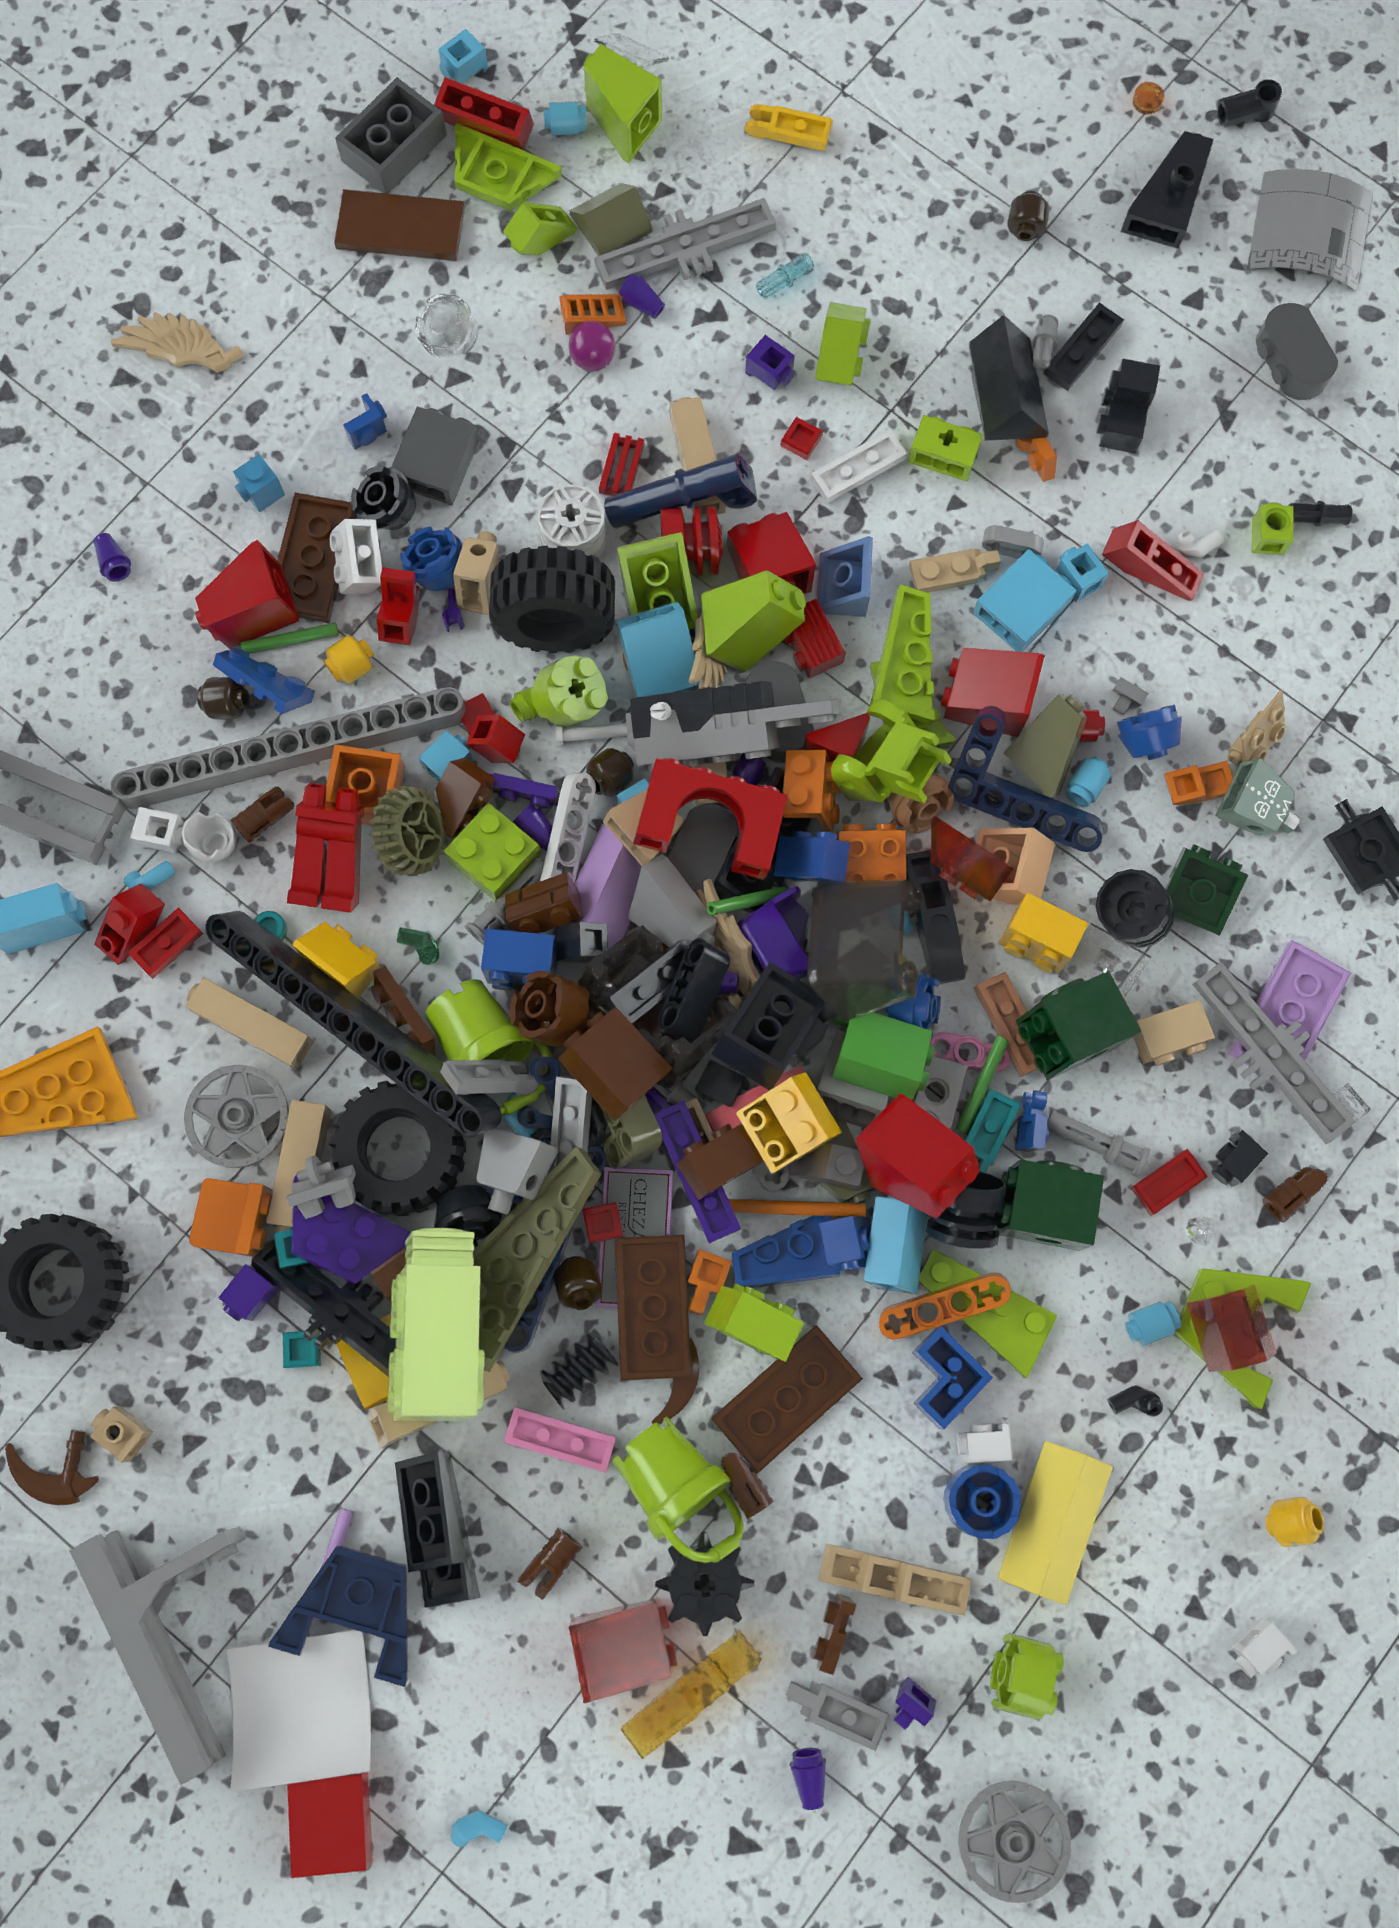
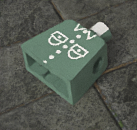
M1260 758L1240 763L1215 814L1217 818L1259 836L1275 833L1279 828L1286 833H1290L1297 827L1300 820L1297 815L1288 810L1295 797L1294 790Z

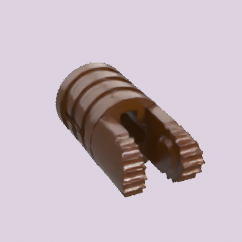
M275 786L254 801L251 806L246 807L243 812L241 811L236 817L230 819L248 843L252 842L255 837L260 836L263 831L265 832L270 826H273L294 809L295 803L289 797H284L285 794L281 788Z
M1303 1167V1169H1300V1172L1295 1173L1292 1177H1288L1269 1195L1263 1198L1265 1207L1277 1220L1285 1223L1289 1220V1217L1296 1214V1211L1310 1202L1311 1198L1321 1190V1187L1326 1185L1328 1181L1327 1173H1324V1170Z
M729 1452L722 1457L721 1466L730 1478L731 1485L728 1487L729 1491L734 1495L733 1497L738 1502L740 1509L745 1513V1517L749 1519L774 1501L769 1496L767 1489L764 1488L756 1471L750 1472L745 1462L741 1460L742 1457H739V1454ZM744 1484H746L747 1488L751 1492L752 1496L754 1497L758 1505L755 1504L754 1500L750 1496Z
M558 1527L555 1530V1534L549 1538L548 1543L534 1557L517 1582L525 1588L526 1586L528 1587L545 1567L548 1571L535 1589V1595L543 1600L563 1575V1571L568 1568L570 1562L575 1559L576 1554L583 1549L582 1545L569 1533Z

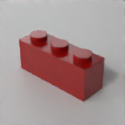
M446 77L443 79L434 106L443 112L445 123L453 126L459 123L521 150H525L534 126L529 109Z

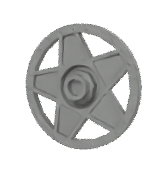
M231 1065L209 1073L195 1086L186 1103L184 1125L191 1145L203 1158L219 1166L241 1168L262 1161L278 1147L285 1134L289 1108L282 1088L266 1072L252 1066ZM248 1074L264 1080L275 1093L253 1095ZM228 1075L222 1095H200L213 1081ZM280 1112L278 1129L268 1144L262 1123ZM193 1113L211 1124L202 1145L194 1131ZM236 1142L253 1155L237 1160L218 1157Z
M1020 1781L995 1783L983 1789L972 1799L961 1819L958 1834L961 1859L972 1880L990 1896L1011 1903L1033 1901L1051 1891L1064 1875L1071 1853L1069 1826L1057 1803L1040 1788ZM1006 1791L1027 1792L1040 1798L1042 1801L1020 1812ZM987 1800L990 1825L968 1832L974 1813ZM1056 1819L1062 1836L1060 1859L1043 1841ZM969 1855L993 1861L994 1887L977 1873ZM1026 1870L1048 1877L1045 1882L1034 1889L1016 1892Z

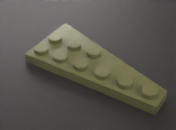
M576 1146L545 1177L536 1197L533 1200L525 1198L473 1251L474 1266H480L479 1350H484V1371H491L601 1176L598 1168L582 1148Z

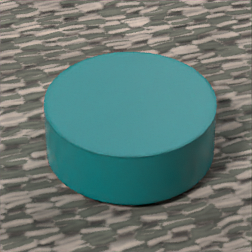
M265 911L255 917L254 920L281 941L284 940L287 935V924L281 915L274 911Z

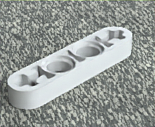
M571 773L563 781L540 881L567 872L575 883L596 792L595 780L588 773ZM577 783L582 787L581 793L579 789H576ZM572 800L579 802V805H571ZM570 811H574L577 817V823L572 829L567 825V815ZM563 843H566L569 847V856L565 861L559 855V849ZM565 866L564 871H562V869H556V867Z

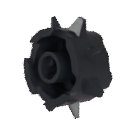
M701 1532L697 1546L690 1548L696 1552L708 1553L709 1549L714 1546L710 1542L708 1533ZM671 1545L668 1548L674 1564L671 1568L670 1576L655 1581V1587L670 1592L671 1601L674 1604L668 1618L671 1623L686 1617L691 1622L699 1624L702 1636H708L712 1623L718 1622L725 1617L740 1622L742 1616L736 1605L740 1598V1592L755 1586L753 1579L739 1575V1570L735 1563L741 1551L740 1546L717 1563L712 1561L708 1563L692 1561L682 1555L674 1546ZM706 1574L711 1582H715L714 1588L709 1587L710 1592L702 1593L700 1587H695V1581H700V1575Z

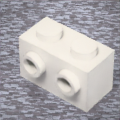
M344 519L332 530L330 535V547L335 552L336 565L334 567L335 581L339 583L340 594H371L381 586L380 574L382 564L376 520Z

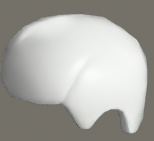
M197 812L184 822L181 831L187 850L196 859L204 862L224 860L234 851L237 842V835L233 824L219 813L205 816L201 812Z

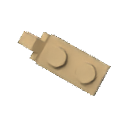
M968 549L911 560L909 569L914 588L928 593L978 583L979 579L986 577V572L998 570L1001 560L998 550L980 553V549Z

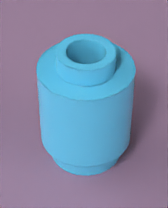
M578 102L549 103L550 109H544L545 129H551V136L580 135V131H587L586 105H578Z
M1098 757L1084 758L1067 784V798L1081 807H1088L1090 803H1094L1111 777L1108 764Z
M1159 1301L1129 1313V1321L1125 1323L1130 1339L1133 1342L1138 1341L1143 1347L1174 1335L1175 1330L1181 1328L1180 1317L1170 1301L1166 1303Z

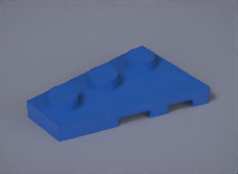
M231 648L215 655L214 667L238 684L254 687L253 695L260 700L268 698L274 701V710L281 715L307 705L313 700L315 691L306 687L303 680L292 676L287 677L277 672L278 669L275 666L250 658L249 653L242 649Z
M811 1216L807 1219L799 1220L772 1236L768 1235L733 1252L732 1263L735 1283L743 1287L758 1288L839 1277V1266H828L819 1226V1223L831 1221V1216Z

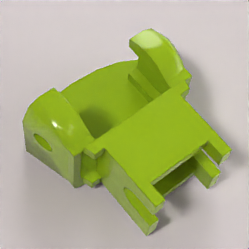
M875 700L868 708L867 713L870 716L882 719L885 724L869 737L857 753L855 759L847 755L838 754L831 767L833 781L848 801H876L881 803L893 792L925 803L928 798L922 791L924 785L939 762L949 765L952 759L946 750L932 746H936L940 741L936 734L917 728L906 711L901 710L888 700Z

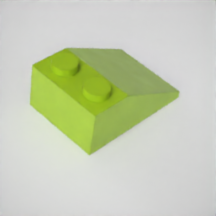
M682 533L618 547L617 553L628 616L678 602L684 610L688 630L696 628L695 620L698 619Z

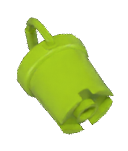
M472 979L460 983L464 991L453 994L448 989L426 1009L425 1013L428 1016L426 1020L433 1029L449 1061L505 1060L523 1062L531 1053L534 1043L543 1056L552 1058L547 1045L521 1036L518 1027L512 1025L509 1015L491 995L482 980ZM539 1084L530 1095H516L503 1102L500 1107L502 1115L507 1114L509 1116L538 1100V1096L546 1090L543 1084Z
M669 1417L663 1418L664 1429L657 1422L624 1447L629 1453L624 1457L626 1459L624 1462L617 1455L612 1463L620 1472L648 1517L646 1525L656 1540L666 1537L682 1555L692 1561L702 1563L712 1561L717 1563L739 1547V1541L743 1536L744 1524L741 1513L731 1496L724 1489L730 1482V1478L719 1466L711 1465L676 1428ZM718 1495L732 1515L735 1525L734 1534L726 1537L709 1549L708 1553L696 1552L687 1547L673 1531L691 1519Z

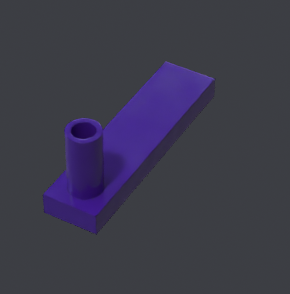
M685 1101L654 1113L662 1133L663 1142L708 1243H713L741 1230L723 1187L698 1201L677 1166V1163L685 1157L683 1150L699 1140L702 1141Z

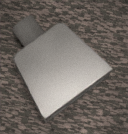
M496 1128L485 1132L476 1179L477 1183L494 1189L488 1209L508 1215L514 1195L533 1200L557 1155L558 1148L539 1140Z

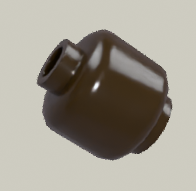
M1034 191L1024 192L1013 199L1007 222L1010 233L1025 242L1043 235L1048 223L1049 203L1041 194Z
M210 677L199 687L197 693L199 708L201 711H204L207 717L215 720H235L241 717L250 701L248 690L230 677Z
M607 748L591 759L586 765V773L595 780V794L612 797L627 787L634 779V763L626 752H620L615 748Z
M580 1256L569 1257L555 1270L554 1282L558 1300L563 1306L576 1310H585L600 1298L602 1285L597 1266L591 1260Z

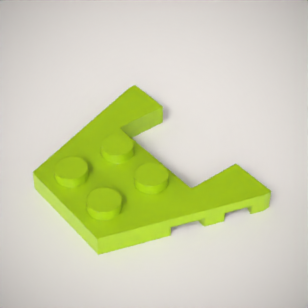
M1204 1268L1199 1269L1180 1314L1181 1328L1175 1330V1335L1206 1364L1211 1365L1232 1388L1239 1391L1250 1405L1257 1409H1262L1273 1379L1241 1365L1240 1360L1264 1300L1268 1299L1295 1313L1300 1312L1311 1283L1302 1280Z

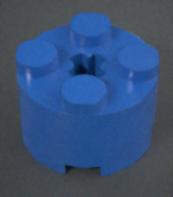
M983 1463L968 1464L957 1470L949 1479L944 1490L943 1500L945 1510L951 1522L962 1532L979 1539H997L1008 1533L1017 1523L1021 1507V1492L1014 1479L1003 1469ZM978 1493L989 1495V1499L986 1500L989 1505L986 1509L979 1506L976 1507L975 1502L978 1501L976 1499Z

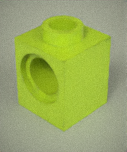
M1278 502L1261 504L1252 518V553L1284 555L1293 543V506H1284ZM1268 524L1274 525L1277 530L1270 528Z

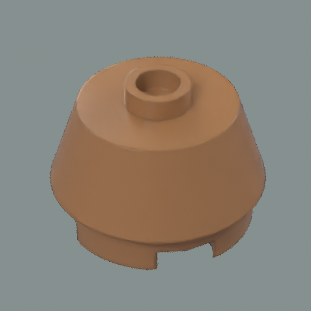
M932 773L922 789L928 798L925 803L891 792L887 799L895 823L900 827L910 829L914 834L933 828L935 824L932 820L943 809L948 813L953 805L954 794L948 788V781Z

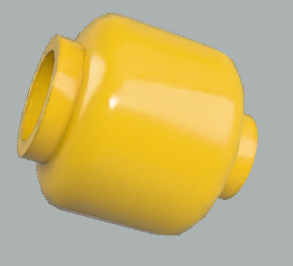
M348 635L327 648V659L324 660V663L337 682L342 680L346 684H351L372 670V663L369 658L374 656V653L364 639L358 642L356 638Z
M1306 1497L1274 1501L1265 1519L1268 1533L1274 1536L1276 1541L1283 1547L1312 1545L1318 1540L1319 1535L1324 1530V1519L1321 1510Z

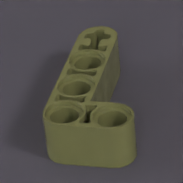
M645 1095L616 1121L600 1106L612 1132V1135L603 1144V1151L606 1155V1161L613 1169L646 1159L661 1146L662 1133Z

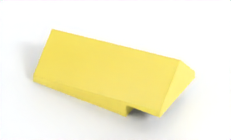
M1044 1441L1034 1474L1030 1475L1018 1514L1019 1519L1013 1527L997 1579L1038 1596L1067 1605L1113 1466L1087 1454Z

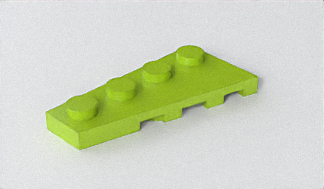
M901 584L897 587L870 702L871 705L875 700H888L901 710L906 711L911 719L929 725L935 721V710L932 709L934 682L931 681L933 653L930 650V634L932 633L930 593Z
M932 1249L920 1271L919 1284L930 1293L981 1276V1274ZM995 1281L989 1282V1289L979 1293L978 1285L972 1288L976 1293L977 1304L979 1305L984 1303L981 1299L982 1295L992 1293L994 1298H999L1000 1290L1005 1287L997 1286ZM963 1291L956 1292L951 1297L952 1305L959 1310L968 1308L972 1301L970 1295ZM1011 1291L1010 1298L1006 1304L961 1320L971 1331L991 1346V1349L1001 1358H1004L1021 1376L1028 1378L1058 1315Z

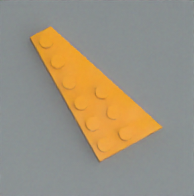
M98 1026L0 1071V1137L140 1119L103 1031Z

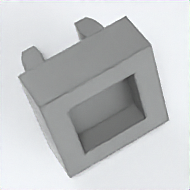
M1120 677L1112 690L1119 694L1120 697L1112 709L1124 715L1132 702L1140 707L1149 693Z

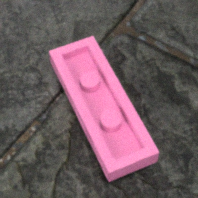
M514 1407L504 1443L606 1473L617 1437Z

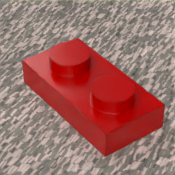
M178 907L127 953L154 979L204 933Z

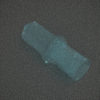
M803 252L785 265L779 264L776 271L757 282L758 294L767 299L784 287H792L794 281L813 271L814 263L809 254Z

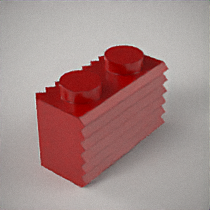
M817 599L806 603L804 608L805 621L783 639V642L786 645L790 643L795 651L793 658L800 672L805 670L809 679L844 663L846 655Z

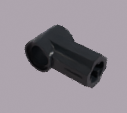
M1266 79L1260 81L1255 89L1219 99L1217 110L1220 125L1228 127L1252 119L1257 122L1270 120L1281 98L1282 87L1275 80Z

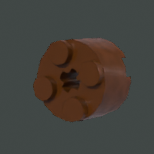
M535 971L524 978L528 982L522 987L520 993L514 992L512 996L510 1020L513 1026L518 1027L521 1036L551 1047H564L563 1043L576 1031L579 1030L583 1035L588 1030L586 1024L589 1014V991L572 980L549 971Z

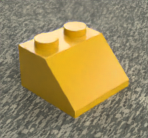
M323 922L295 940L292 946L301 956L357 998L374 980L373 971L381 968L376 961L379 956L364 944L360 948L350 941L353 936L338 924L333 928L326 922Z

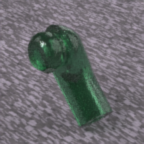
M404 927L399 928L397 943L414 946L419 956V961L424 965H431L437 962L440 952L430 933Z

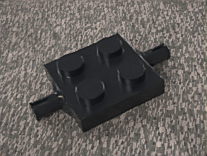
M1345 799L1343 802L1341 801L1334 807L1338 810L1345 823L1338 830L1324 837L1323 841L1357 895L1372 887L1385 885L1394 899L1393 901H1397L1399 899V881L1397 880L1399 876V831L1383 806L1368 814L1356 815L1348 799Z

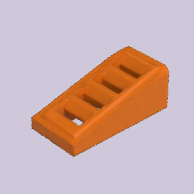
M619 294L559 296L566 335L571 334L573 328L585 320H597L608 328L626 325L623 304ZM614 305L615 315H609L608 306ZM596 308H602L603 315H597ZM590 309L591 315L585 316L584 310ZM572 312H578V316H573Z

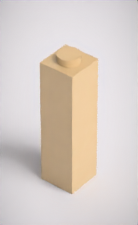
M684 397L676 402H671L670 421L682 469L687 471L716 461L701 397ZM717 496L698 501L694 506L699 507L700 518L707 517V506H715L716 514L725 513L726 505Z
M204 977L199 984L196 983L187 995L188 1003L185 1007L191 1012L295 1070H298L314 1043L307 1034Z
M291 1100L267 1218V1224L275 1226L276 1232L292 1229L293 1206H289L286 1197L292 1194V1181L298 1171L306 1169V1159L315 1155L320 1163L322 1161L331 1109L326 1105Z

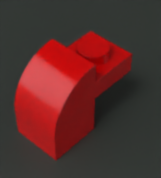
M383 567L380 574L382 602L376 618L378 640L411 645L418 617L420 587L416 585L415 572Z

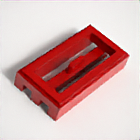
M614 432L599 485V493L613 496L633 489L644 448L643 438L633 440L632 436L626 435L624 438L620 437V433ZM620 445L623 446L620 455L612 488L608 487V484L612 473L614 461L616 458L617 450ZM634 448L635 451L625 489L619 490L629 450Z

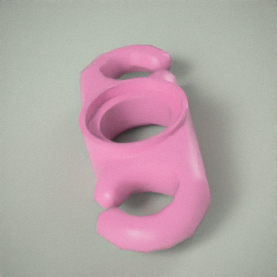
M945 1032L934 1034L930 1041L932 1046H935L938 1041H944L948 1045L947 1052L941 1058L968 1066L967 1069L979 1071L982 1070L993 1043L984 1044L972 1036ZM971 1044L976 1048L977 1057L974 1061L967 1062L959 1056V1047L961 1045ZM1005 1050L995 1073L1005 1070L1009 1065L1010 1056L1007 1050ZM934 1051V1055H933V1056L938 1057L937 1052Z

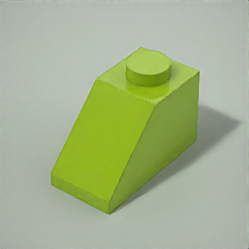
M522 202L503 232L511 241L512 248L519 254L541 255L573 235L578 227L560 206Z

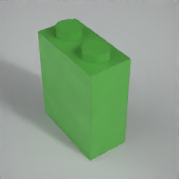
M854 1006L845 1029L832 1078L894 1098L901 1093L913 1101L917 1090L923 1092L927 1084L929 1072L924 1070V1066H930L934 1055L935 1046L930 1045L933 1031Z

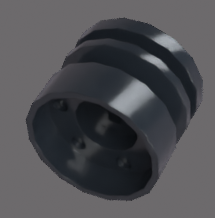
M1128 869L1117 872L1103 883L1097 893L1095 907L1098 920L1117 941L1128 947L1144 948L1155 945L1167 936L1173 926L1175 917L1173 900L1159 880L1146 871ZM1139 905L1143 909L1141 911L1143 916L1137 919L1133 914L1135 913L1134 907Z
M980 1171L975 1180L962 1190L955 1198L953 1204L947 1207L937 1219L928 1215L931 1219H928L926 1233L940 1242L958 1247L983 1249L998 1245L1000 1232L997 1229L1001 1228L1000 1217L994 1212L1001 1211L1004 1208L1007 1183L999 1177Z

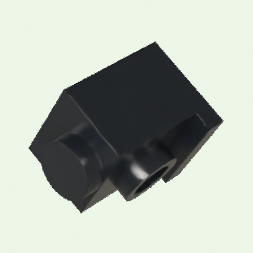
M1244 1130L1232 1134L1229 1140L1233 1145L1227 1142L1215 1155L1218 1161L1212 1167L1211 1173L1224 1185L1229 1184L1233 1187L1243 1183L1269 1154Z

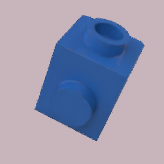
M367 393L361 396L366 412L343 424L347 438L355 450L361 446L370 445L378 436L387 432L383 420L387 418L385 410L378 400L373 402Z

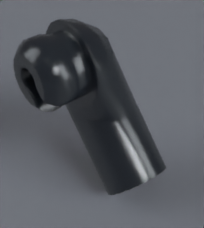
M593 1097L588 1148H591L593 1145L598 1146L603 1142L607 1127V1121L603 1112Z
M1138 1385L1131 1386L1107 1398L1108 1404L1115 1415L1130 1407L1150 1417H1156L1163 1411V1403L1156 1393Z

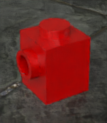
M477 715L466 745L491 763H515L525 734L501 715Z

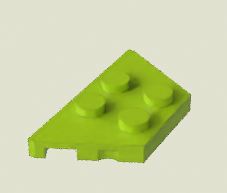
M459 123L455 125V186L460 191L505 210L512 211L562 175L561 166Z

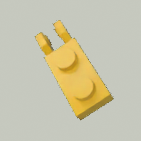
M756 103L751 106L749 114L754 120L747 121L745 126V132L749 136L759 139L767 137V139L826 151L833 125L832 118L776 105L772 107Z

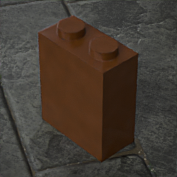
M614 1007L606 1015L602 1011L597 1013L586 1024L589 1030L583 1035L578 1030L563 1043L566 1050L558 1060L606 1113L616 1121L673 1068L620 1010Z

